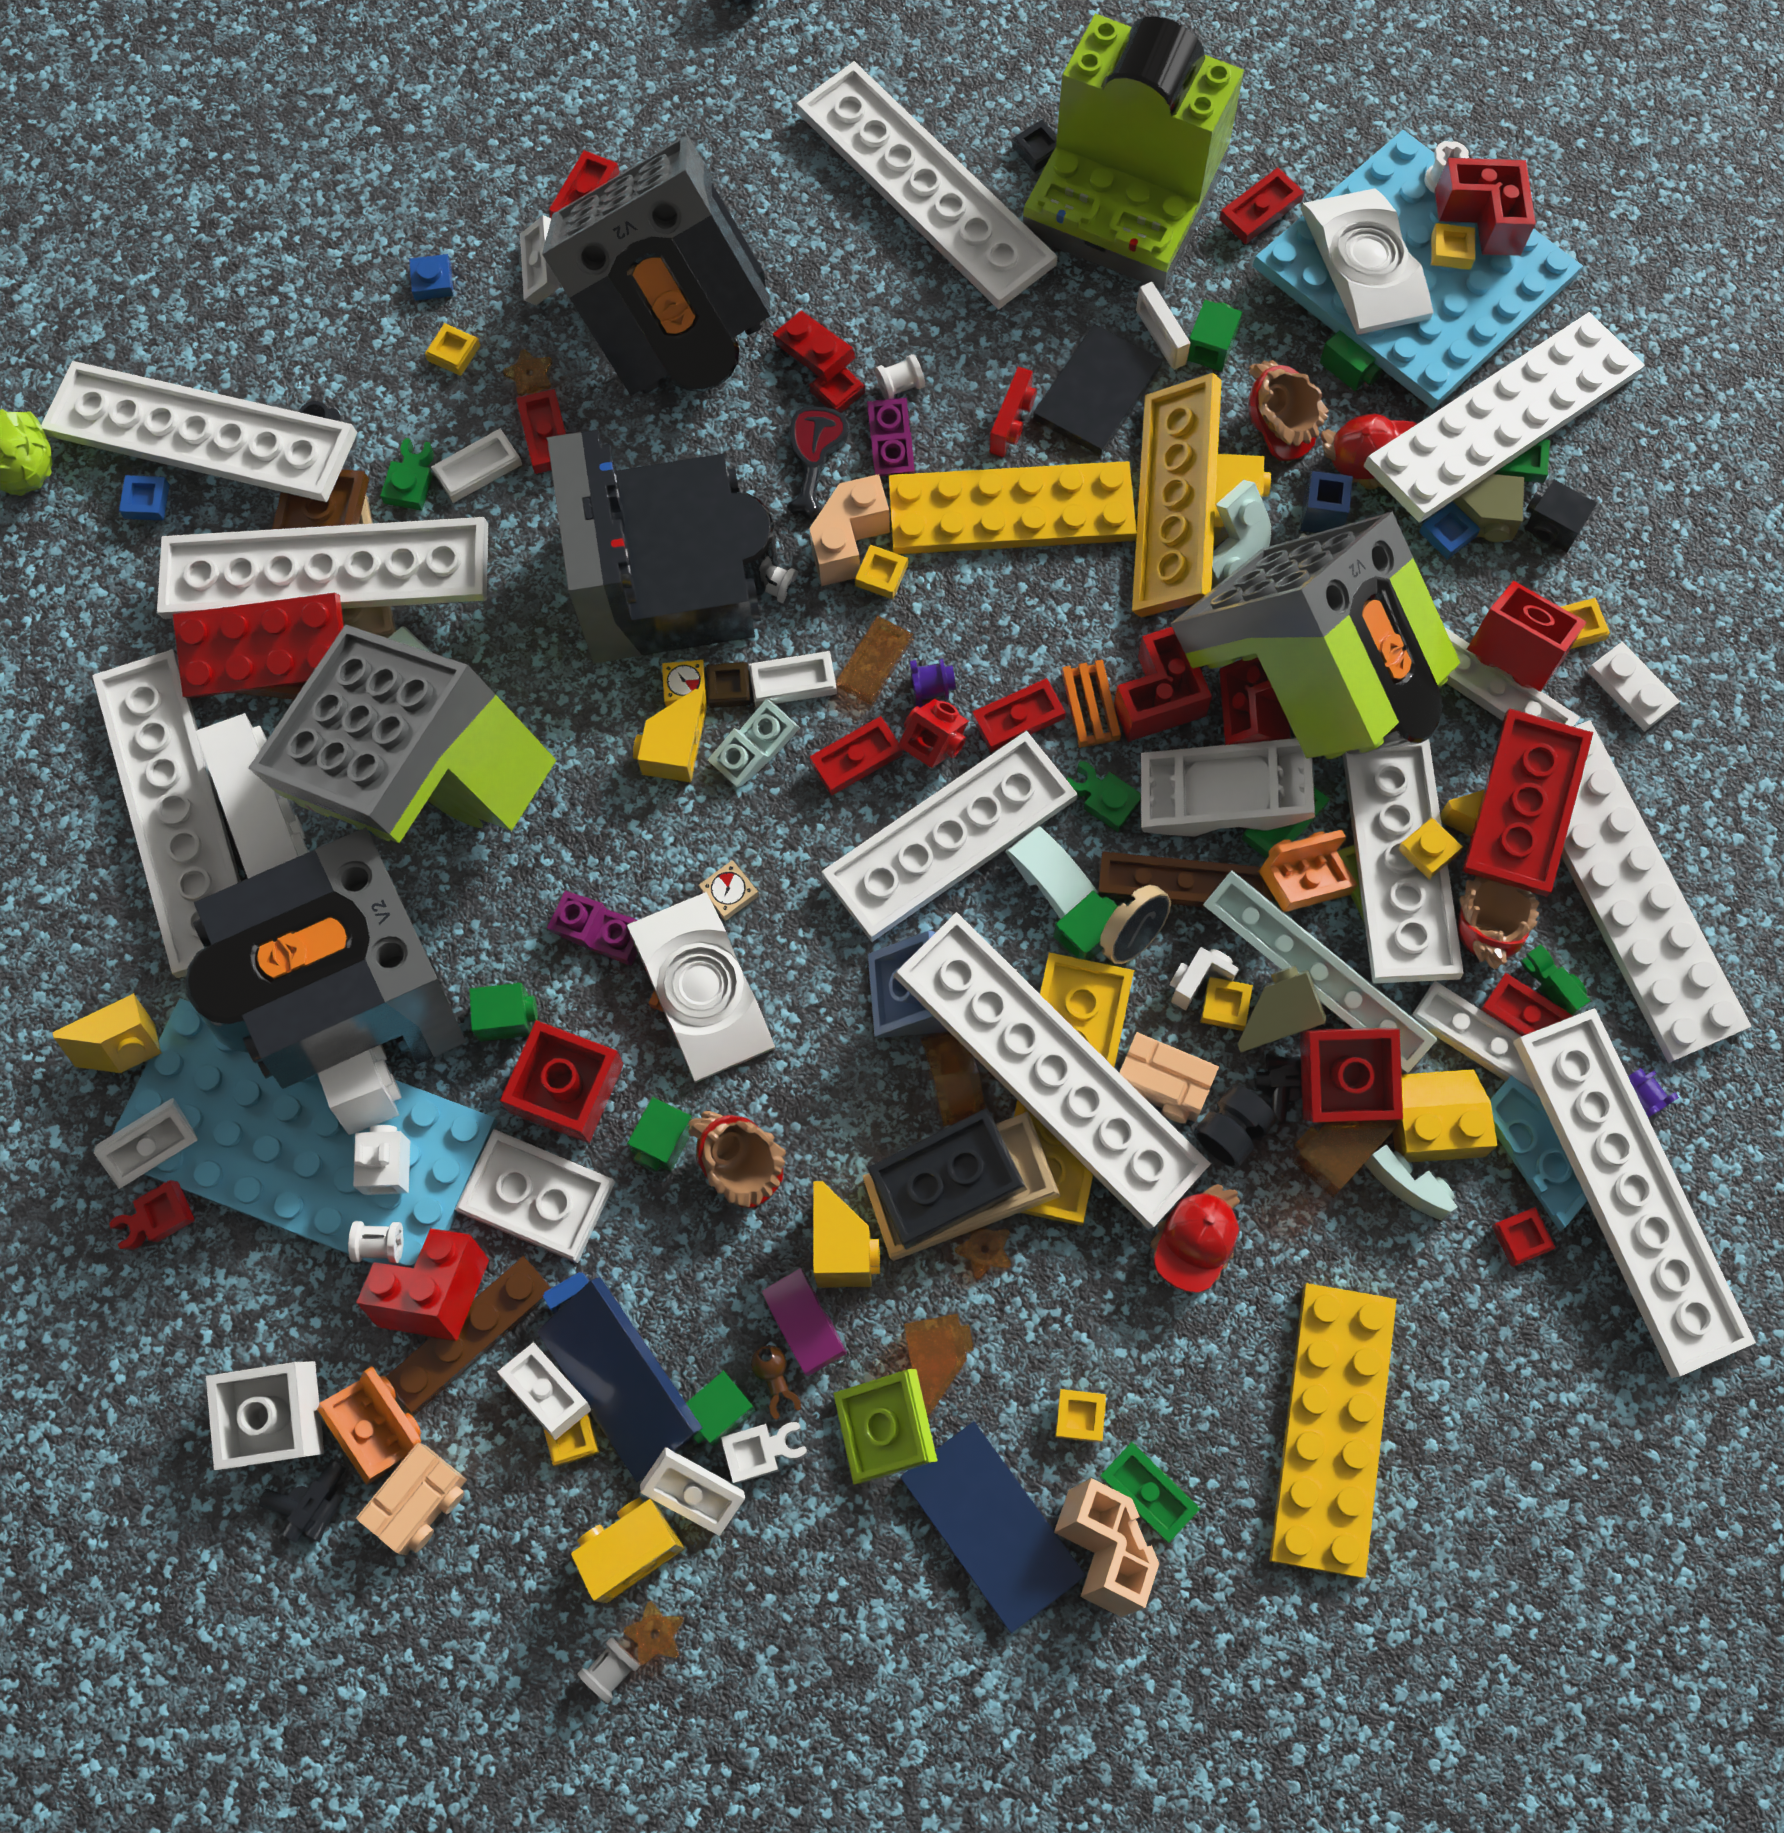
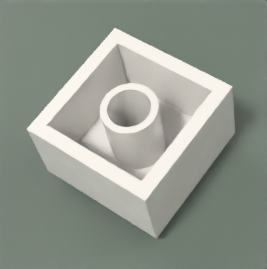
M315 1361L292 1362L206 1376L214 1470L324 1454L321 1416L317 1410L319 1395Z

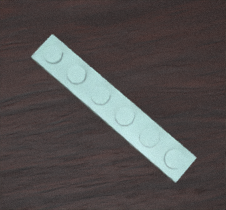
M1231 871L1203 904L1280 969L1283 970L1296 966L1298 973L1308 969L1319 1000L1352 1028L1400 1029L1401 1068L1407 1073L1411 1071L1437 1041V1037L1235 872Z

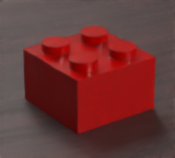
M1513 581L1489 609L1466 650L1475 654L1476 658L1484 665L1498 667L1510 674L1519 685L1526 688H1534L1541 692L1564 661L1587 622Z
M536 1020L500 1102L510 1114L590 1144L624 1063L617 1050Z
M1358 1028L1304 1030L1300 1032L1303 1119L1311 1122L1403 1119L1400 1029Z

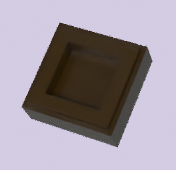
M748 662L706 665L709 708L751 705Z

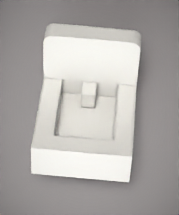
M1200 947L1190 966L1181 963L1171 980L1170 986L1176 989L1171 1002L1187 1010L1206 975L1233 981L1239 970L1238 967L1232 964V959L1226 954L1215 949L1207 951Z

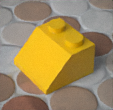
M1474 1069L1402 1074L1403 1119L1391 1120L1395 1151L1399 1152L1408 1163L1486 1157L1497 1147L1491 1101Z
M813 1181V1268L817 1287H872L871 1274H880L879 1239L870 1238L869 1226L823 1181Z
M640 1497L631 1501L617 1512L620 1520L605 1530L600 1524L577 1540L580 1547L573 1551L571 1555L594 1601L610 1602L685 1549L660 1507L651 1498L644 1503Z

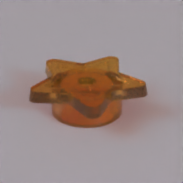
M523 349L520 351L518 362L505 368L503 375L516 382L518 396H523L526 393H536L542 389H550L551 384L546 373L553 364V360L550 357L534 358L528 351ZM533 371L532 375H526V372Z
M984 1226L971 1231L968 1241L955 1248V1253L971 1261L974 1277L980 1279L991 1267L1009 1268L1011 1267V1262L1003 1248L1010 1232L1007 1229L992 1231ZM982 1246L989 1247L987 1254L981 1252Z
M649 1601L645 1607L642 1620L624 1628V1634L638 1643V1662L640 1665H645L658 1654L674 1659L678 1658L679 1651L675 1641V1634L684 1622L683 1616H663L655 1603ZM654 1629L659 1631L657 1639L651 1637V1631Z

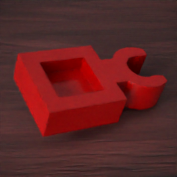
M169 1180L132 1201L137 1212L132 1216H116L109 1225L112 1229L119 1230L129 1226L130 1234L128 1238L118 1243L119 1249L133 1250L143 1244L146 1236L148 1241L159 1242L194 1222L195 1219L179 1182Z

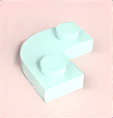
M1243 480L1216 504L1229 538L1213 551L1212 589L1261 549L1269 547L1271 523L1254 482Z

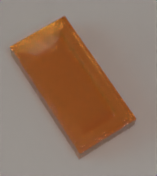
M877 615L837 679V687L873 706L912 643L913 633Z

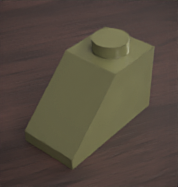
M1491 474L1453 500L1480 528L1477 537H1483L1491 542L1514 539L1523 521L1524 477Z
M1292 966L1271 974L1273 982L1265 985L1238 1042L1240 1052L1326 1022L1325 1013L1308 969L1298 973L1296 966Z

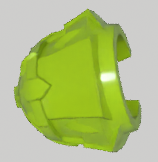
M1 409L0 490L22 496L26 492L40 489L44 480L51 475V447L40 422L31 411L6 412L4 409Z

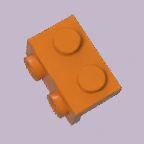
M1342 830L1326 834L1323 831H1319L1306 839L1293 842L1289 839L1283 840L1269 850V856L1258 872L1283 912L1351 895L1358 886L1337 853L1338 848L1346 839Z
M373 1367L363 1371L359 1381L320 1402L317 1408L366 1485L399 1466L417 1443H421V1431L416 1420L411 1414L403 1413L395 1401L396 1394L392 1384L385 1376L379 1377Z

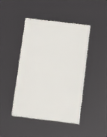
M493 1129L455 1210L460 1214L578 1263L615 1181L605 1175Z

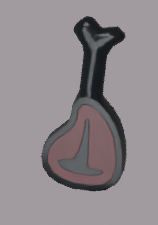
M803 407L796 411L791 421V446L796 460L804 469L800 494L795 500L787 504V509L791 513H804L808 519L817 518L821 512V508L816 502L820 472L824 469L827 458L841 449L847 441L849 432L847 420L843 414L827 407Z

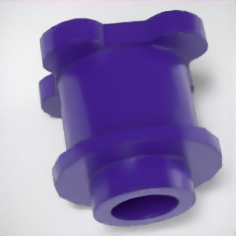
M943 658L938 659V664L917 667L916 660L909 661L916 706L922 707V700L944 696L945 700H949V691L956 690L952 665L945 666Z
M1640 1068L1629 1075L1628 1078L1649 1118L1679 1097L1675 1092L1667 1096L1654 1078L1657 1074L1655 1070L1646 1075L1643 1069Z

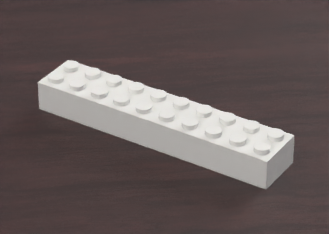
M244 713L197 730L196 734L247 877L251 878L310 852V850H307L303 840L306 837L297 815H294L290 805L293 803L292 800L279 796L248 769L267 741L261 726L253 728ZM311 900L264 921V925L270 942L278 941L277 938L289 933L294 934L321 922V918L314 900ZM332 953L291 971L289 974L299 987L303 988L340 970ZM382 1044L317 1073L328 1105L348 1135L399 1116L394 1101L402 1097L392 1073L390 1074L385 1063L387 1056Z

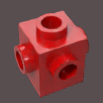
M933 699L921 708L916 706L910 712L904 723L906 729L897 746L933 768L946 758H955L966 742V737L962 734L969 720L961 716L957 708L950 703Z

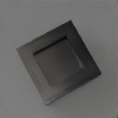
M1042 119L1012 138V148L1036 172L1046 166L1056 147L1057 134Z

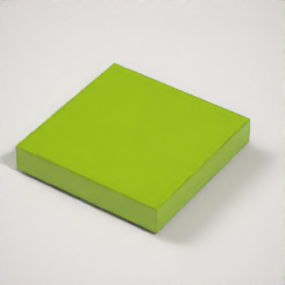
M907 1369L833 1393L853 1485L866 1483L937 1462L916 1369Z

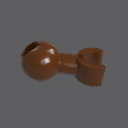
M766 1345L757 1349L753 1354L751 1369L757 1378L761 1381H766L772 1396L769 1405L770 1414L777 1420L780 1417L776 1408L780 1392L783 1393L785 1398L793 1401L797 1411L801 1410V1402L794 1392L789 1391L783 1374L787 1366L785 1354L776 1346ZM765 1348L769 1349L772 1353V1357L767 1361L759 1357L760 1351Z

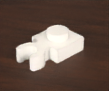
M797 1422L787 1423L779 1429L777 1435L771 1437L769 1436L766 1424L721 1437L733 1483L737 1484L779 1471L776 1457L784 1456L788 1459L796 1460L807 1455L806 1447L790 1449L786 1445L787 1436L793 1432L800 1431V1424Z

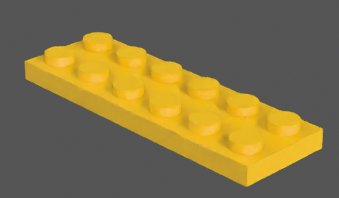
M1214 373L1145 395L1132 612L1140 617L1195 604L1211 591L1221 379Z
M1129 461L889 475L893 553L896 554L1135 541L1137 532Z
M1049 952L1040 995L1115 1068L1134 970ZM1017 1099L1014 1117L1025 1112L1030 1114L1060 1194L1059 1198L1020 1213L1083 1226L1093 1174Z
M1309 1283L1303 1286L1269 1562L1361 1579L1366 1578L1397 1299Z

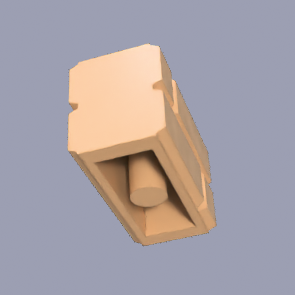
M1136 1032L1119 1073L1149 1103L1163 1108L1161 1112L1163 1116L1178 1123H1186L1187 1119L1196 1122L1219 1066Z
M417 1443L356 1519L396 1553L407 1555L410 1550L417 1553L433 1535L434 1530L430 1525L441 1512L446 1515L449 1514L461 1501L465 1492L460 1488L467 1479L426 1445Z

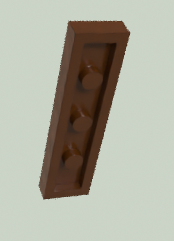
M1102 851L1098 895L1102 898L1108 897L1134 901L1135 898L1132 896L1134 891L1144 886L1153 885L1168 894L1173 905L1206 908L1203 904L1226 876L1233 871L1270 902L1272 901V893L1258 872L1261 868L1258 866Z
M522 1256L473 1300L457 1341L430 1337L386 1376L392 1384L395 1394L409 1411L416 1415L543 1303L545 1299L542 1295L551 1289V1286L532 1264Z

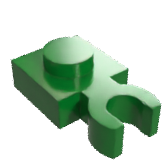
M405 438L400 447L404 458L403 462L391 461L380 497L384 504L422 511L433 477L430 468H427V466L434 458V451L430 442H425L424 448L420 453L412 454L413 444L409 438Z
M1080 761L1077 771L1084 775L1087 780L1084 783H1076L1069 777L1066 780L1077 792V797L1086 796L1088 798L1084 804V810L1116 832H1119L1140 805L1141 793L1111 772H1108L1105 778L1100 780L1096 777V772L1092 765Z
M1541 944L1527 953V957L1520 961L1524 969L1541 984L1538 989L1545 998L1571 1015L1575 1016L1591 1001L1586 995L1587 991L1581 980L1574 974H1569L1563 966L1558 969L1549 952Z

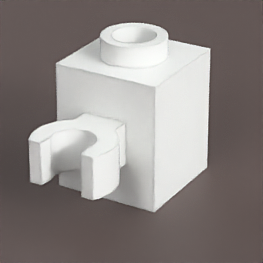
M375 1125L370 1127V1132L355 1133L353 1186L364 1195L409 1193L410 1140L401 1131H397V1127L390 1125Z

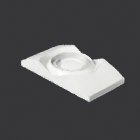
M1374 188L1302 204V214L1357 335L1431 319L1433 309L1422 265L1407 250L1402 239L1396 210L1377 189Z
M1297 738L1141 753V827L1143 832L1163 835L1198 836L1220 828L1232 827L1267 831L1315 817L1312 758L1306 759Z
M707 892L627 925L695 1083L775 1049L756 998L742 972L728 935Z

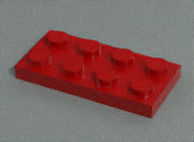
M334 592L173 614L182 696L184 698H197L306 683L344 627L340 594Z
M1509 708L1507 710L1462 872L1546 897L1552 892L1594 732Z

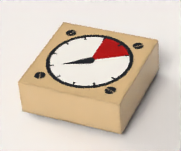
M733 860L699 884L700 891L702 893L707 892L714 908L725 921L759 897L757 889Z

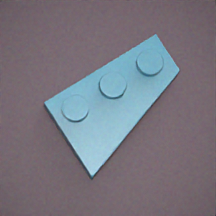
M1511 1075L1490 1099L1495 1133L1558 1230L1561 1231L1570 1223L1588 1200L1540 1098Z

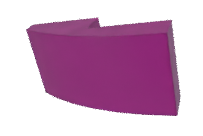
M907 398L867 401L874 474H879L881 477L915 473Z
M566 890L564 891L548 924L547 929L550 932L632 966L638 953L627 928L628 924L637 921V919L608 910L601 902Z
M801 1268L762 1290L782 1334L807 1377L847 1354L830 1317L824 1312L807 1275Z

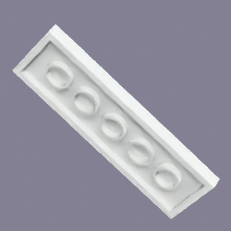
M1025 731L821 871L822 877L870 941L873 942L1020 840L1034 828L1040 826L1076 801L1077 792L1031 735Z
M1429 738L1384 740L1381 746L1369 752L1361 753L1359 749H1356L1357 751H1347L1343 754L1372 983L1461 979L1464 972L1448 864L1431 879H1428L1398 850L1401 843L1430 818H1433L1442 826Z

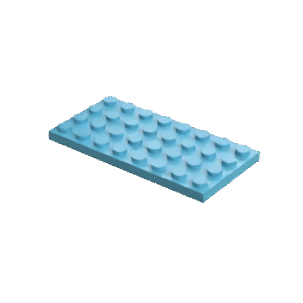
M179 998L159 1039L161 1054L149 1059L113 1134L174 1098L198 1140L143 1175L163 1183L169 1180L178 1181L182 1190L347 1255H349L350 1228L354 1221H362L364 1226H390L392 1222H400L403 1227L404 1243L399 1263H390L388 1258H363L362 1261L370 1264L377 1262L414 1268L430 1228L450 1231L458 1213L455 1208L493 1129H495L498 1123L496 1118L395 1080L402 1097L394 1101L399 1116L377 1125L395 1126L397 1131H401L410 1140L409 1193L364 1195L353 1186L355 1133L348 1135L331 1111L318 1074L282 1089L273 1076L265 1079L258 1063L253 1062L248 1050L235 1048L221 1038L214 1026L213 1010ZM370 1127L356 1133L370 1132Z

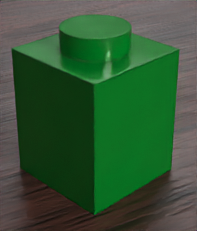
M1205 299L1189 338L1190 348L1187 361L1223 372L1238 333L1242 311L1234 309L1226 303H1215Z
M1341 330L1325 343L1319 361L1322 366L1354 391L1364 382L1369 386L1372 385L1384 371L1374 363L1376 360L1374 356Z
M1093 890L1055 924L1053 937L1074 958L1090 961L1103 949L1100 945L1101 934L1107 921L1118 906L1108 897L1101 898Z
M522 983L469 988L472 1031L480 1042L529 1036L531 1022H535L538 1019L537 1003L535 996H529Z
M652 1097L627 1142L630 1150L635 1154L633 1160L653 1172H657L659 1167L671 1172L691 1136L688 1133L690 1128L688 1123L693 1119L692 1116Z
M724 1370L686 1402L703 1428L693 1438L698 1444L707 1439L713 1447L722 1441L721 1437L729 1435L756 1412L753 1405Z

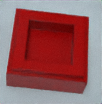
M846 367L828 382L818 377L809 384L810 392L822 404L840 413L866 393L865 385Z
M1536 1207L1491 1226L1511 1267L1556 1248Z

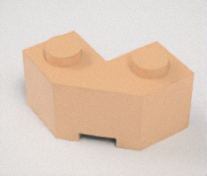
M879 474L839 483L809 528L812 554L821 586L855 579L860 568L856 541L890 533L889 507Z
M1090 1478L1068 1490L1054 1533L1094 1552L1080 1597L1123 1617L1146 1607L1159 1562L1152 1545L1147 1547L1136 1518L1139 1517L1133 1500Z

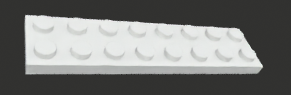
M855 61L796 103L797 113L998 310L1057 265V255Z
M1589 312L1369 455L1364 467L1420 523L1637 377L1645 365Z
M72 361L41 424L44 433L48 437L323 502L328 501L357 435V431L352 424Z
M484 517L162 536L157 613L163 619H171L173 614L334 592L340 594L342 609L486 601L488 522Z
M172 649L92 676L171 972L176 978H180L224 963L222 961L216 964L207 946H203L193 925L194 921L200 919L193 902L241 882L211 773L196 734L198 727L190 698L182 696L178 656Z
M1591 720L1575 726L1576 728L1594 733L1561 856L1667 1062L1671 1063L1752 1026Z
M957 912L893 975L1148 1229L1153 1228L1211 1164Z
M1591 1009L1514 1040L1513 1043L1670 1377H1680L1755 1344L1756 1342L1596 1009Z

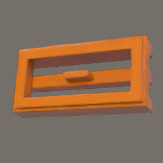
M1097 660L1094 662V665L1088 666L1087 662L1078 664L1077 668L1072 669L1071 666L1062 667V677L1079 748L1119 741L1121 733L1103 660ZM1090 676H1096L1109 730L1107 733H1103ZM1081 678L1094 733L1091 736H1087L1074 683V679Z

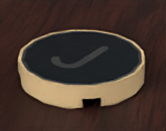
M1148 885L1137 889L1132 894L1135 900L1129 906L1122 903L1121 906L1115 909L1107 921L1101 934L1100 945L1104 948L1102 949L1103 955L1114 964H1124L1138 956L1156 938L1164 926L1170 912L1171 900L1168 894L1159 887Z

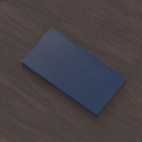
M601 1277L590 1280L537 1331L570 1383L588 1402L591 1408L590 1413L636 1482L645 1478L665 1447L676 1452L703 1429Z
M973 1421L935 1450L937 1462L910 1469L902 1474L900 1478L1011 1634L1078 1583L1086 1574L1057 1534L1054 1533L1052 1527L978 1425Z

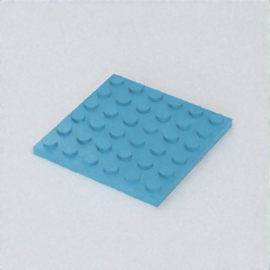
M1402 130L1322 199L1375 188L1388 200L1397 212L1402 239L1408 252L1422 265L1433 309L1431 319L1357 335L1304 216L1300 217L1255 256L1252 267L1337 333L1341 330L1376 358L1374 363L1434 410L1579 275L1583 265L1535 229H1533L1521 256L1482 255L1477 223L1439 222L1435 193L1431 192L1424 182L1426 171L1435 162L1434 152L1405 130ZM1436 223L1475 228V261L1471 270L1431 265V233Z

